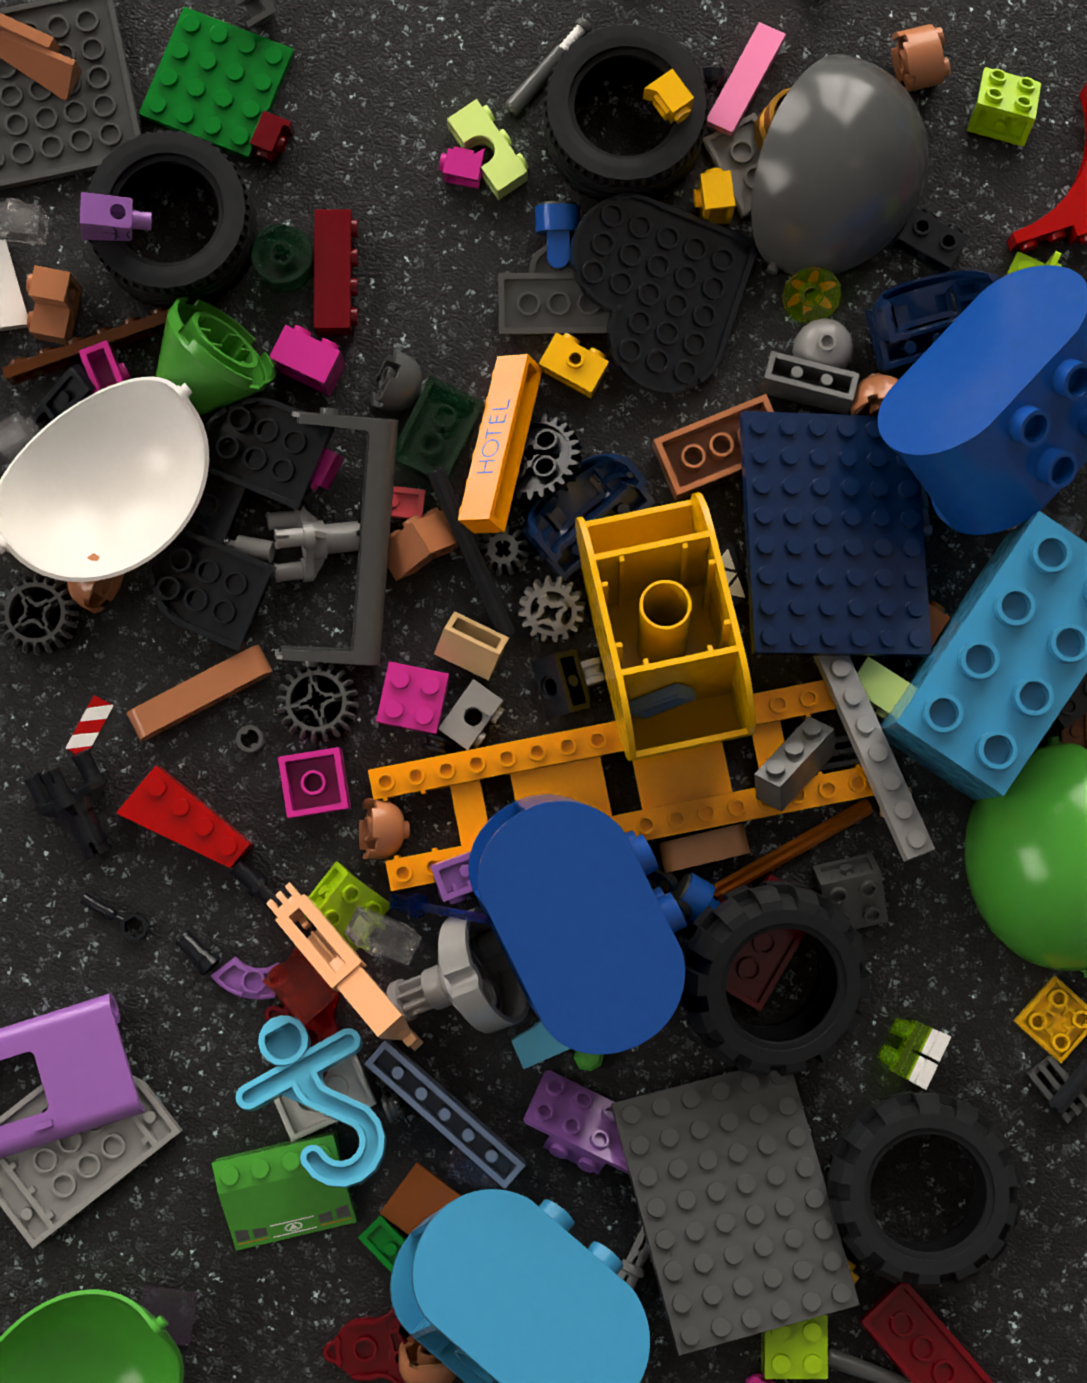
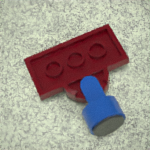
M694 873L684 875L678 882V888L672 892L674 899L680 902L685 901L691 906L692 916L686 920V923L691 926L695 925L693 922L708 905L715 909L725 901L719 902L714 899L715 886ZM767 873L763 881L781 880ZM777 929L752 939L740 950L730 967L726 992L761 1012L806 932L796 929Z

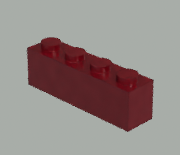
M314 209V329L317 335H353V326H358V308L353 307V296H358V278H353V267H358L359 256L358 249H353V238H358L359 225L358 219H353L351 209Z

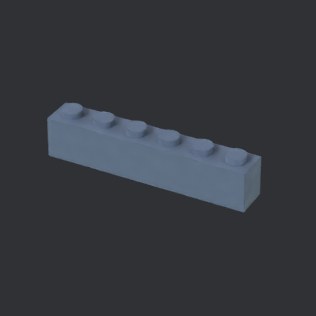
M385 1039L365 1062L364 1065L504 1189L526 1166V1160L390 1039Z

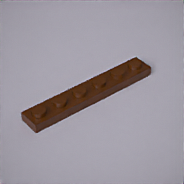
M161 307L151 312L152 315L142 319L140 317L129 318L123 322L122 326L113 329L112 327L98 329L94 332L95 335L85 339L83 337L72 338L66 342L65 346L56 349L55 347L44 348L38 351V355L28 359L26 357L15 358L9 362L8 366L2 367L5 379L12 385H16L82 361L79 350L105 340L116 350L164 333L169 308Z

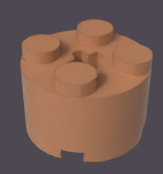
M927 24L893 33L892 40L897 39V47L891 48L894 72L899 82L904 81L906 85L904 88L908 92L941 85L944 77L950 75V63L947 57L944 58L942 49L945 38L941 27L935 28L932 24Z

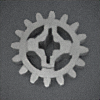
M548 575L543 584L538 578L535 579L533 583L534 589L527 586L524 591L526 596H521L519 604L524 607L520 608L518 614L519 616L526 617L522 626L528 627L531 625L530 635L534 636L537 632L541 633V641H545L547 636H552L553 642H557L560 634L565 639H568L570 630L577 632L579 628L577 622H582L585 615L579 612L584 609L585 602L577 601L582 594L581 591L572 592L571 589L574 583L570 582L566 586L563 585L561 576H559L556 582H552L550 575ZM537 597L539 607L533 611L532 602ZM547 605H549L551 610H546ZM569 607H571L572 614L570 619L567 621V616L564 612L567 611ZM552 608H558L557 612L555 613Z

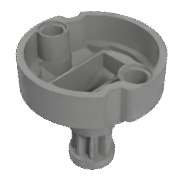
M481 906L445 920L439 933L437 965L424 969L421 975L406 981L398 979L390 982L387 987V997L403 1014L407 1022L415 1020L418 1014L431 1009L441 1010L453 1005L468 1023L483 1033H493L522 1022L526 1018L530 1007Z

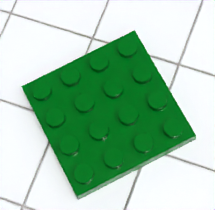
M183 7L139 111V116L142 119L173 131H183L186 134L191 133L196 138L202 137L204 141L211 142L214 147L251 160L253 155L250 145L251 138L262 112H271L294 57V49L190 8Z

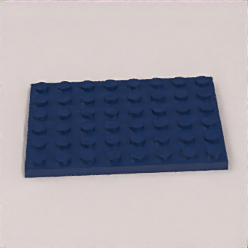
M742 411L739 414L751 655L928 657L932 653L921 484L900 454L894 452L883 440L878 429V416Z

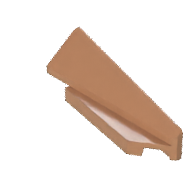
M0 13V58L61 99L68 100L82 73L76 60L59 54L61 48L54 37Z

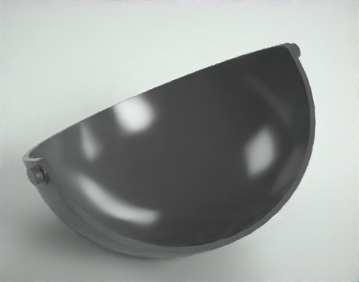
M828 55L812 64L797 79L780 104L760 152L753 183L751 203L753 236L758 251L768 266L766 269L768 273L777 275L778 271H782L792 275L807 277L812 269L818 268L820 277L833 275L856 267L888 245L902 230L916 208L926 181L929 161L928 139L924 122L909 92L895 77L877 65L849 55Z

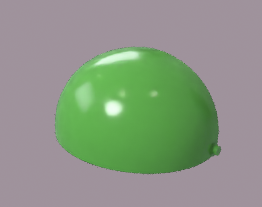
M1059 736L1047 738L1048 744L1034 750L1004 796L975 800L966 828L965 866L969 887L981 916L995 936L1007 948L1028 962L1038 966L1061 971L1083 972L1084 978H1087V749L1079 744L1060 742Z
M100 1289L73 1291L50 1299L22 1316L0 1337V1383H183L184 1364L177 1344L166 1330L169 1324L163 1316L159 1315L156 1318L142 1305L126 1296Z

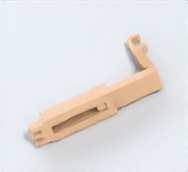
M289 882L285 886L292 895L289 899L282 891H279L276 896L282 902L280 907L272 899L266 903L278 917L275 921L333 990L340 991L379 1038L402 1040L407 1047L410 1046L414 1051L419 1048L424 1042L408 1026L403 1014L365 971L364 968L367 965L315 903L305 894L301 895ZM309 919L317 930L315 932L312 931V935L306 938L294 924L296 921H299L301 926L307 930L312 925L308 921Z

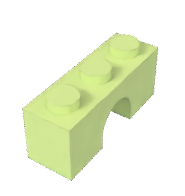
M476 99L447 118L448 129L461 148L470 150L475 146L484 145L494 152L493 158L481 167V174L496 198L500 200L528 181L527 169H529V165L521 153L517 155L510 147L512 141L504 129L499 131L493 123L495 117L487 105L482 107Z

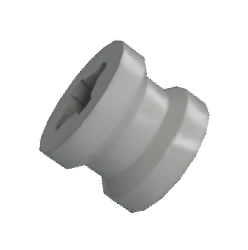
M601 656L580 662L587 687L606 682Z

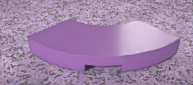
M234 957L211 975L214 981L228 992L249 999H271L284 995L297 987L280 962L266 968H255L244 964L238 957Z

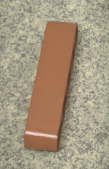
M255 645L128 711L127 716L140 741H144L271 675L273 671L260 645Z

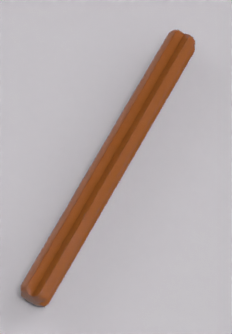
M867 799L861 800L713 884L715 886L714 898L716 900L723 899L724 893L753 882L866 818L874 812L871 804Z

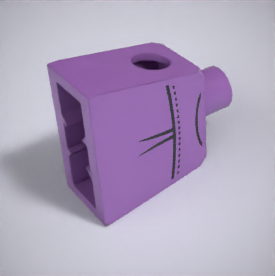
M81 192L80 228L82 240L131 241L133 229L151 230L152 212L133 210L132 198Z

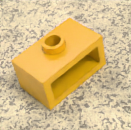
M711 168L706 170L705 173L700 174L698 187L693 189L695 208L698 207L700 218L718 225L731 223L735 209L731 170L723 171L722 168Z
M555 333L538 364L543 369L542 373L591 399L608 369L609 361L605 359L606 355L595 348L588 350L580 346V341L570 334L564 333L562 336Z

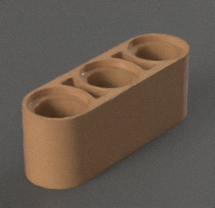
M744 823L657 843L664 873L751 853Z

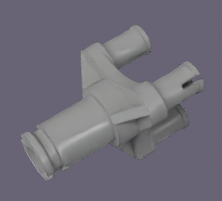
M302 506L301 511L293 508V510L267 512L268 530H274L276 549L301 546L302 549L300 561L273 564V566L277 567L274 573L276 583L301 579L303 582L314 581L322 564L327 559V554L358 551L359 536L357 535L360 533V523L358 521L324 524L323 520H317L305 509V506Z

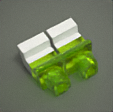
M896 1017L889 1032L903 1038L898 1050L884 1043L877 1058L889 1066V1070L927 1090L938 1064L912 1052V1050L914 1049L940 1062L951 1036L913 1019L910 1022Z

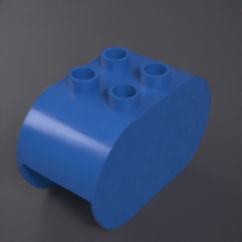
M1054 265L1034 266L1008 274L992 283L971 302L893 385L881 403L878 413L880 435L894 452L900 454L931 497L933 508L939 518L953 530L971 535H985L1004 531L1021 524L1038 511H1041L1062 488L1068 486L1075 478L1078 470L1087 462V283L1080 274L1069 268Z
M541 794L525 797L498 811L482 827L473 842L468 860L469 879L473 892L531 1009L539 1017L552 1037L575 1051L600 1055L613 1054L632 1049L646 1042L667 1024L680 1002L685 982V962L682 949L674 933L687 927L686 920L673 895L670 892L664 894L659 886L652 889L646 875L659 869L656 858L642 834L636 836L632 830L625 833L613 819L598 809L561 795Z

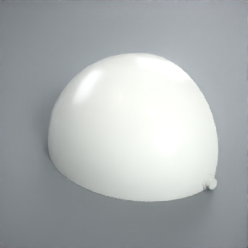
M160 377L129 379L108 386L84 398L45 426L19 452L0 479V554L2 555L5 551L10 552L22 564L43 576L68 582H90L112 578L129 572L163 551L179 535L192 517L200 502L208 476V439L204 424L189 400V396L193 393L185 383L182 386H176L171 381ZM95 553L100 558L98 561H92L87 559V557Z

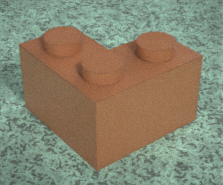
M34 265L33 274L28 275L26 282V291L29 292L28 295L35 302L34 310L30 311L27 317V328L35 339L66 345V342L73 338L83 287L71 272Z
M438 507L425 513L422 518L415 515L402 523L404 527L402 530L399 529L390 534L388 569L397 581L415 574L431 560L450 553L459 547L443 510L439 511Z

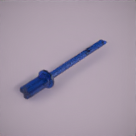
M394 893L390 896L392 902L389 906L392 910L407 912L413 918H421L427 912L491 925L493 923L487 914L430 904L427 898L419 893L412 896Z

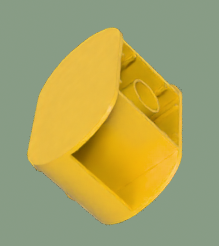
M693 493L690 500L585 521L583 517H577L575 519L576 537L586 594L613 712L627 760L633 761L754 735L756 726L755 705L748 662L714 525L702 493ZM675 683L694 688L696 699L647 719L631 716L628 702Z

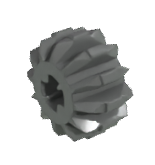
M506 525L504 534L494 533V537H491L488 533H484L482 535L483 539L489 544H478L481 551L487 552L482 555L485 562L489 561L487 564L489 571L497 566L496 575L498 577L502 576L503 568H507L509 576L514 575L512 565L514 564L517 568L523 569L524 564L518 558L525 559L529 557L527 551L519 550L528 545L527 540L517 541L521 536V531L516 530L510 536L509 525ZM504 544L508 545L510 555L505 557L503 554L502 558L498 557L497 547L502 545V548H504Z

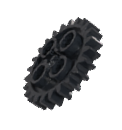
M532 414L519 469L521 474L517 477L512 502L516 499L520 506H523L526 499H528L533 507L539 498H541L544 504H547V496L550 494L557 499L558 489L568 491L565 484L566 481H576L572 472L581 471L578 462L583 460L580 453L582 447L577 440L578 438L574 430L571 431L566 422L561 425L558 417H555L550 422L548 415L544 414L541 420L538 421L536 415Z

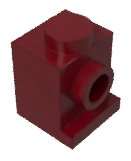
M266 111L262 112L250 141L256 158L266 163H271L272 160L276 161L279 153H284L288 144V137L286 135L292 137L294 134L291 121Z

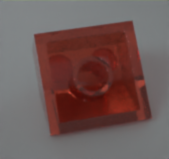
M298 947L293 950L291 956L285 962L273 967L269 971L268 976L262 981L283 1008L304 1026L341 994L340 991L337 992L328 985Z

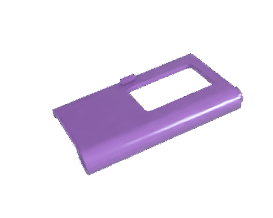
M111 993L0 1028V1061L26 1052H32L35 1056L48 1102L47 1111L0 1126V1159L145 1113L144 1106L141 1105L117 1025L120 1022L118 1005Z

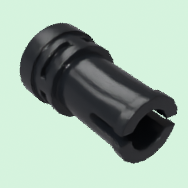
M190 930L181 935L175 943L194 962L193 965L197 967L203 976L209 973L221 960L210 948L207 949Z

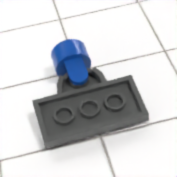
M546 201L535 206V233L547 236V245L536 251L530 261L528 273H498L499 335L607 334V323L610 313L601 309L587 298L577 284L571 267L570 235H573L580 221V206L576 202Z

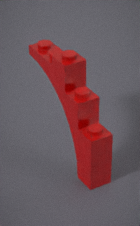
M1087 84L1079 93L1085 118V145L1082 163L1075 182L1065 198L1052 211L1035 223L1021 228L1010 235L1007 239L1010 252L1018 249L1021 252H1027L1038 247L1039 242L1048 240L1049 243H1054L1064 239L1066 234L1070 245L1081 242V245L1087 244Z

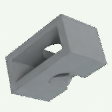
M473 679L438 730L466 750H471L472 747L475 749L479 748L487 736L483 732L489 722L495 725L504 713L505 709L501 707L504 701ZM472 709L479 710L482 713V721L476 726H471L465 721L466 713Z

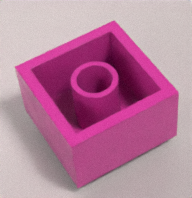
M285 325L269 356L276 371L325 395L331 396L346 366L342 353L338 350L339 346L325 338L319 341L310 337L312 333L301 326L295 325L293 329Z
M389 661L376 722L438 736V728L441 724L450 675L448 673Z
M340 747L278 757L287 818L293 819L352 809L343 750Z

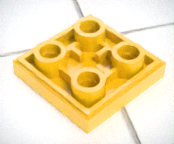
M1053 976L1013 1022L1061 1064L1087 1035V1004L1059 978Z

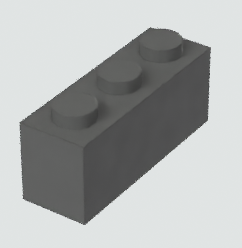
M771 351L760 393L848 415L860 373Z
M808 716L754 774L756 799L782 812L835 754L834 728Z

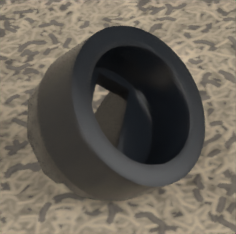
M704 67V84H706L707 88L711 89V83H716V90L720 89L725 84L727 69L722 67Z

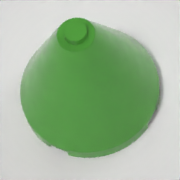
M187 297L178 298L167 313L155 377L167 379L176 386H182L185 383L193 392L189 396V400L200 417L265 390L275 378V369L266 352L260 357L252 347L256 339L237 321L213 305L199 299L191 305L186 303Z

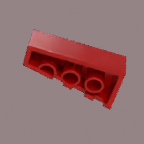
M155 766L116 812L118 815L229 868H234L255 845L164 768Z

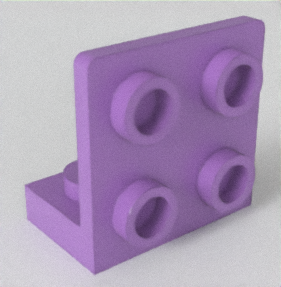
M470 851L430 865L438 887V894L443 902L448 900L450 904L463 901L468 898L467 893L473 891L468 870Z

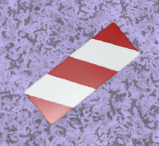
M94 695L70 738L66 749L75 754L88 748L91 749L113 705Z

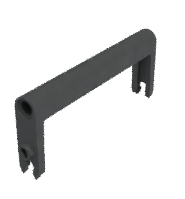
M320 407V413L292 411V416L297 417V423L365 430L367 432L351 646L343 648L281 645V651L275 652L276 659L302 661V665L307 667H318L320 662L380 665L399 420L339 415V409Z

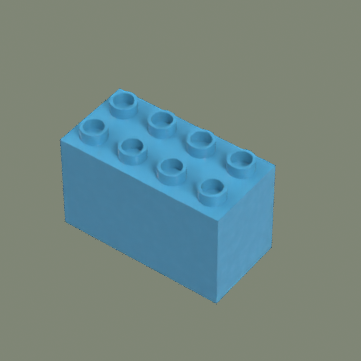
M1040 511L1005 536L934 642L932 653L928 657L922 658L908 679L910 684L890 714L884 720H880V726L888 743L973 801L1000 797L1006 794L1087 673V543Z

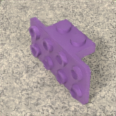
M546 1071L524 1116V1122L527 1125L548 1135L543 1148L549 1150L553 1156L559 1159H567L576 1163L585 1172L599 1174L607 1163L629 1174L610 1104L615 1102L553 1071Z

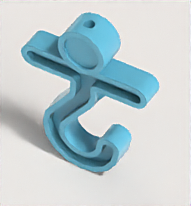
M283 1015L271 1018L261 1029L258 1044L262 1055L276 1067L241 1086L236 1093L237 1104L242 1109L253 1112L281 1096H285L353 1127L358 1132L360 1140L356 1153L350 1159L344 1161L334 1160L321 1147L309 1145L302 1150L300 1161L314 1179L329 1187L349 1188L364 1183L377 1172L385 1156L387 1138L382 1122L369 1106L326 1087L323 1080L324 1072L360 1052L363 1044L361 1036L356 1030L346 1028L311 1047L309 1032L299 1020Z

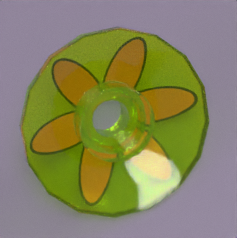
M810 267L800 270L789 279L784 287L782 295L784 309L791 318L801 323H810L813 320L827 318L839 305L842 295L840 282L834 273L825 268ZM814 288L812 293L805 294L808 289Z

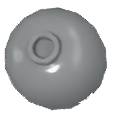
M822 318L813 320L802 327L794 340L792 353L793 357L845 370L852 359L854 347L852 337L844 325L836 320Z

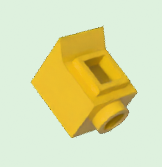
M673 68L646 86L643 92V99L653 101V106L664 121L668 119L670 123L674 121L680 123L692 113L694 97Z

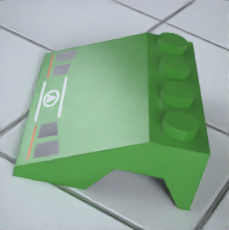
M337 1130L297 1139L293 1142H284L217 1158L212 1162L218 1195L236 1251L357 1222L350 1187H329L314 1179L300 1161L302 1150L309 1145H317L330 1158L342 1161Z

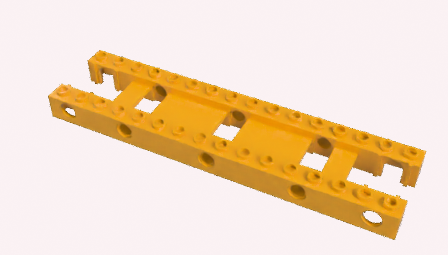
M824 680L753 694L756 726L752 740L758 769L785 742L781 721L800 717L802 720H805L814 713L836 710ZM616 721L368 770L373 800L383 799V801H390V798H394V796L421 792L422 795H426L427 791L450 787L461 846L442 850L432 848V852L402 858L401 855H396L394 859L385 861L391 891L436 883L430 865L471 851L474 840L488 821L480 781L489 777L510 775L515 801L541 794L569 797L605 813L625 833L632 830L636 836L642 834L646 841L874 796V793L860 764L850 766L851 769L826 774L820 771L781 812L756 799L755 788L732 792L723 743L718 742L633 760L632 763L642 810L612 816L601 757L606 754L624 751Z

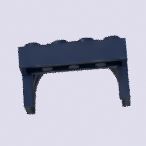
M978 270L951 271L910 280L881 293L872 308L865 310L878 369L888 370L917 361L983 290L999 280V276ZM950 289L954 292L957 306L956 312L953 308ZM950 317V318L947 319V320H943V321H940V322H936V323H933V324H929V325H926V326H923V327H919V328H916V329H912V330H909V331L906 330V329H909V328H912V327H915V326H918V325H922V324H925V323H928V322H932V321H936V320H939V319H943V318Z
M615 453L599 454L579 462L581 471L572 472L576 481H566L565 483L568 491L558 489L557 499L550 494L547 496V504H544L541 498H539L535 506L531 507L526 528L521 532L558 577L561 576L563 580H566L581 567L576 528L574 526L571 530L567 531L575 523L577 517H581L602 500L603 502L584 518L585 521L647 509L656 502L644 487L648 483L629 457ZM592 475H596L599 478V480L607 488L606 492L602 489V487L598 484V482ZM546 517L554 525L558 532H556L555 529L551 526V524L546 520Z

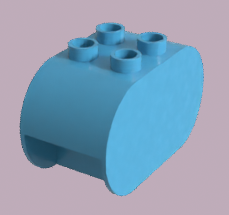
M485 1189L465 1194L417 1225L408 1235L396 1256L391 1274L390 1294L398 1321L415 1340L464 1383H640L647 1367L650 1352V1331L644 1308L631 1286L617 1275L623 1267L622 1261L610 1249L599 1242L593 1241L588 1249L569 1233V1230L574 1225L572 1217L551 1200L544 1199L540 1206H538L523 1195L499 1189Z

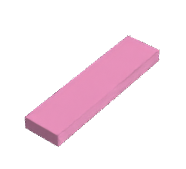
M759 22L711 109L706 126L730 137L734 135L786 39L785 33Z

